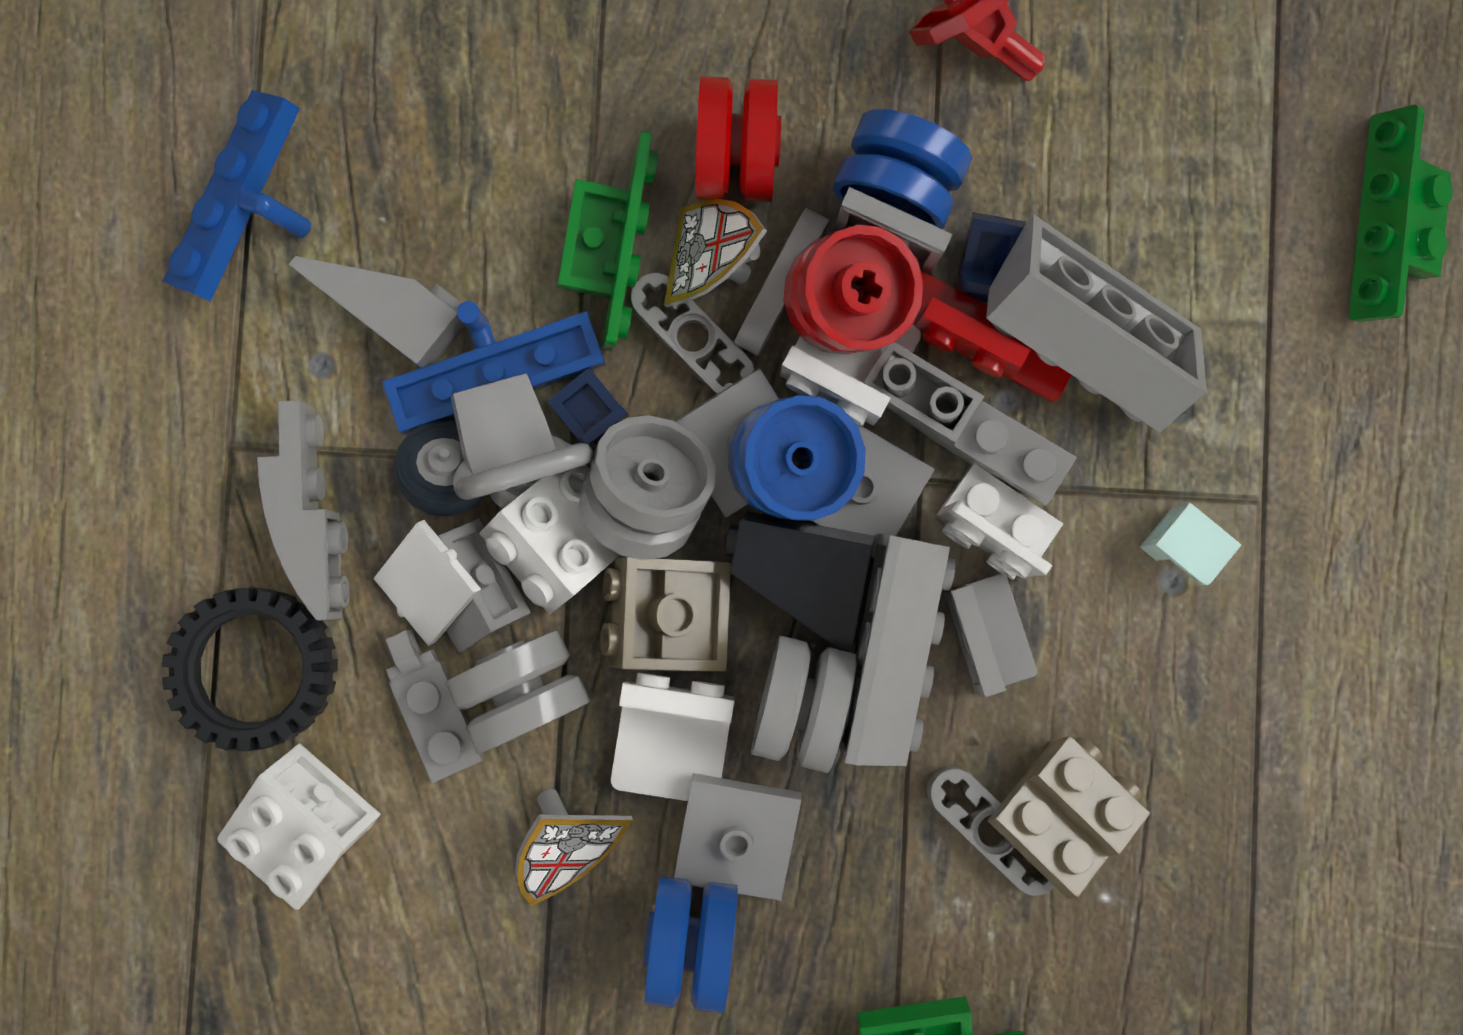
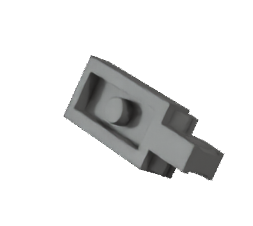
M405 630L385 639L396 665L386 670L391 681L389 685L431 783L485 760L483 753L477 755L466 728L470 721L465 710L456 708L445 684L451 677L444 661L438 660L434 650L422 653L413 630Z

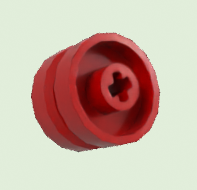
M700 77L696 138V199L724 200L729 193L730 166H741L740 194L744 201L772 203L774 167H779L782 116H777L778 80L750 78L744 86L743 113H733V84L728 77Z
M855 225L813 241L795 256L785 277L783 301L791 325L805 342L823 352L839 354L864 352L894 343L911 328L922 304L923 279L917 258L901 238L882 227Z

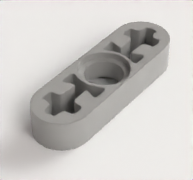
M805 208L744 320L734 344L757 357L760 355L785 309L783 301L785 277L795 256L813 241L823 238L830 222L829 219Z
M650 273L641 277L636 282L635 287L632 289L631 300L637 317L714 395L723 391L732 383H728L724 387L718 384L721 372L711 361H709L704 370L697 363L708 359L718 343L725 348L718 353V358L729 368L736 364L743 368L740 372V379L754 371L749 357L734 344L693 300L669 307L675 314L678 313L681 306H684L688 311L677 316L668 331L661 327L668 323V317L656 306L652 307L649 311L646 310L644 307L647 304L644 293L648 289L655 293L660 292L662 289L667 291L668 276L660 273ZM690 323L703 326L709 335L706 346L696 352L686 351L677 341L680 329Z
M946 766L933 773L927 785V795L932 806L1019 890L1028 895L1039 896L1048 893L1055 887L1043 875L1038 880L1032 876L1022 880L1021 878L1026 870L1009 854L1015 847L1005 838L996 845H987L981 842L978 835L980 822L985 817L992 815L1001 803L971 774L956 766ZM963 779L965 784L961 788L962 794L975 806L978 805L981 797L986 800V803L975 808L970 815L955 801L950 800L944 805L941 802L946 795L941 788L943 782L949 780L956 784ZM969 815L966 824L962 825L960 819ZM1008 854L1005 862L1002 863L1000 858Z

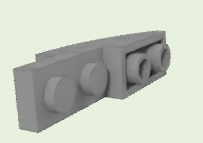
M895 342L886 346L863 382L890 397L891 399L886 407L920 432L970 465L973 463L977 464L997 479L1000 478L1044 506L1050 502L1077 459L1076 456L984 402L982 394Z
M300 400L278 401L279 456L257 457L259 488L266 523L284 572L297 595L316 620H341L342 608L348 607L350 596L348 579L346 576H341V554L347 552L348 531L345 522H340V513L318 509V501H322L325 496L324 473L321 468H317V447H321L324 441L323 421L321 416L316 414V408Z

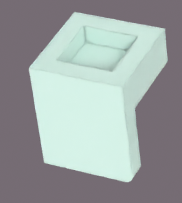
M1186 503L1173 506L1142 543L1140 548L1156 561L1170 559L1200 585H1209L1240 548L1241 544L1193 504Z

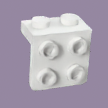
M912 324L911 328L898 338L895 343L913 353L921 338L920 330ZM800 336L795 347L792 345L781 367L779 376L787 380L785 385L801 396L822 397L842 407L851 419L860 426L864 422L874 426L891 399L863 383L886 346L851 354L823 352L805 342Z
M587 465L541 478L504 507L479 533L486 541V547L491 556L512 571L522 583L526 596L534 604L542 606L549 615L572 598L620 556V554L600 544L587 529L579 509L581 487L589 470Z
M637 672L636 681L626 680L622 684L619 706H622L611 784L619 791L688 801L693 773L722 778L734 696L724 695L725 686L719 684L692 681L691 690L670 687V677Z

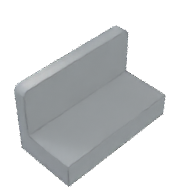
M480 519L438 535L448 549L456 551L458 562L481 588L446 630L458 652L472 647L488 635L521 620L531 613L506 566L496 561L489 553L486 541L479 534L484 528Z
M997 574L950 589L949 591H943L975 694L983 697L1006 691V685L1037 675V668L1006 576Z

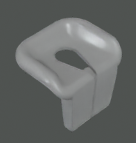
M527 373L451 395L464 462L460 464L453 478L454 491L461 499L470 500L571 470L590 463L593 458V450L588 444L578 443L571 445L551 435Z

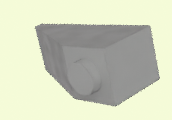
M295 256L289 263L297 272L421 368L437 363L465 328L464 323L458 318L456 312L461 303L436 283L429 291L415 279Z

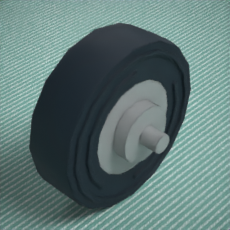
M440 420L422 424L408 433L397 449L394 472L399 491L413 507L429 515L448 517L466 513L481 503L485 497L484 495L464 500L458 497L454 491V474L460 464L464 462L456 422Z

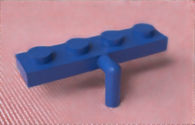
M251 90L248 99L238 111L237 123L225 148L218 154L215 160L214 172L203 196L193 207L190 224L180 245L173 251L170 257L169 269L162 282L211 302L251 213L264 217L298 238H304L310 232L311 221L271 196L261 193L300 110L299 107L284 97Z
M465 301L459 305L457 315L469 329L475 350L382 381L398 431L405 435L422 424L455 418L451 400L453 393L526 373L533 390L579 375L588 368L594 370L605 366L606 363L587 311L496 342L485 314L474 302Z

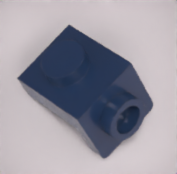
M976 212L972 213L958 270L961 291L967 292L968 296L975 300L988 302L989 289L1022 232L1026 221Z
M590 368L586 369L547 401L579 442L588 444L593 451L610 426L629 417L625 409L619 405Z

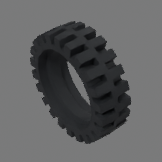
M264 588L226 590L214 594L213 598L203 599L194 605L196 609L194 612L184 614L178 621V624L181 626L180 630L172 632L166 643L172 646L171 653L163 654L162 667H169V676L162 678L163 690L171 689L173 697L167 700L171 711H180L182 717L178 721L186 730H196L197 733L194 737L204 743H216V748L224 750L254 751L266 749L298 736L299 733L307 730L315 723L314 719L324 712L328 705L326 699L328 695L334 692L336 681H332L333 672L338 671V659H333L331 651L336 649L333 638L327 637L324 631L328 628L324 621L316 620L304 603L297 601L296 597L284 592ZM242 615H260L277 621L293 635L302 654L303 677L295 698L280 714L265 721L243 722L224 715L210 702L201 680V657L208 640L223 624Z

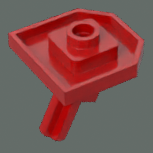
M943 0L942 3L922 16L909 31L916 46L937 45L954 37L980 58H995L1024 81H1031L1044 67V54L1014 31L1017 22L1008 5V2L1011 0Z

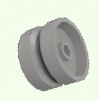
M650 415L628 417L610 426L597 444L591 467L586 473L580 493L579 509L585 526L600 544L622 556L641 560L667 557L683 547L694 530L702 510L715 489L716 467L708 448L692 431L678 423Z
M559 631L551 632L527 643L522 640L478 660L476 662L477 666L445 682L456 708L467 710L492 699L496 709L472 719L466 728L477 755L536 729L590 702L582 681L577 675L569 674L544 685L541 675L564 665L570 656Z
M779 635L760 703L751 755L779 761L786 755L794 730L798 729L796 756L800 767L829 773L850 714L856 671V654L827 647L819 655L811 679L807 678L811 654L808 643Z

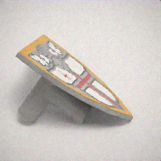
M723 199L702 201L680 208L664 305L671 307L691 301L707 294L728 278L737 284L745 283L751 273L750 266L745 263L759 258L760 247L758 243L767 232L757 216L737 202Z
M548 789L540 793L537 797V802L543 814H539L517 853L515 875L520 893L533 906L569 887L585 876L609 854L632 823V816L568 815L555 789Z

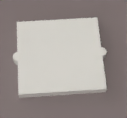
M422 520L415 524L373 579L395 604L397 614L400 617H405L425 643L430 646L441 637L481 588L458 562L456 551L448 549L426 521Z

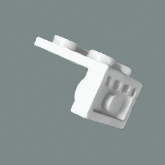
M975 463L969 466L935 516L946 524L942 532L947 537L967 549L972 544L981 548L990 555L986 562L996 571L1012 580L1016 576L1026 579V577L1047 575L1052 565L1041 556L1063 525L1062 522Z
M299 743L258 776L217 839L235 860L243 863L267 884L276 896L284 899L294 909L299 910L308 901L337 860L372 827L381 814Z

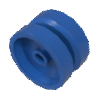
M873 109L863 113L851 142V147L856 155L844 158L832 190L837 198L843 202L849 187L940 229H944L954 205L949 192L959 190L973 158L969 148L951 132L913 114L891 109Z
M796 395L758 406L739 422L729 443L728 469L735 490L751 508L774 518L815 521L838 512L855 495L865 472L866 449L857 424L842 407L822 397ZM796 449L798 454L794 458L800 461L798 468L792 462V454Z
M660 876L655 911L649 914L643 966H647L648 969L644 1005L673 1008L680 1000L683 971L693 972L691 1002L695 1010L724 1014L733 952L738 885L709 882L703 889L700 917L689 916L692 887L688 879Z

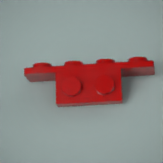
M920 270L923 279L922 304L913 325L920 330V333L924 334L923 338L929 344L946 352L954 350L971 359V364L979 371L995 378L1002 376L1049 402H1055L1060 398L1072 376L1070 373L1058 365H1048L1039 358L1035 350L1015 337L1009 338L998 332L991 321L986 319L987 305Z

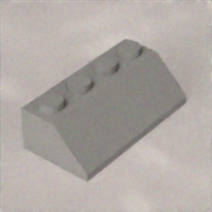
M1033 215L1027 221L989 289L986 319L991 321L998 332L1009 338L1015 337L1035 350L1039 358L1048 365H1058L1076 377L1089 392L1102 394L1120 406L1130 419L1137 422L1143 421L1160 433L1207 392L1201 329L1036 215Z
M879 533L855 650L856 671L852 704L846 729L839 744V750L844 762L847 764L907 766L909 751L917 753L923 733V720L916 719L920 698L928 699L934 677V667L927 665L931 644L939 645L945 621V614L937 612L941 590H950L955 573V559L948 558L950 547Z

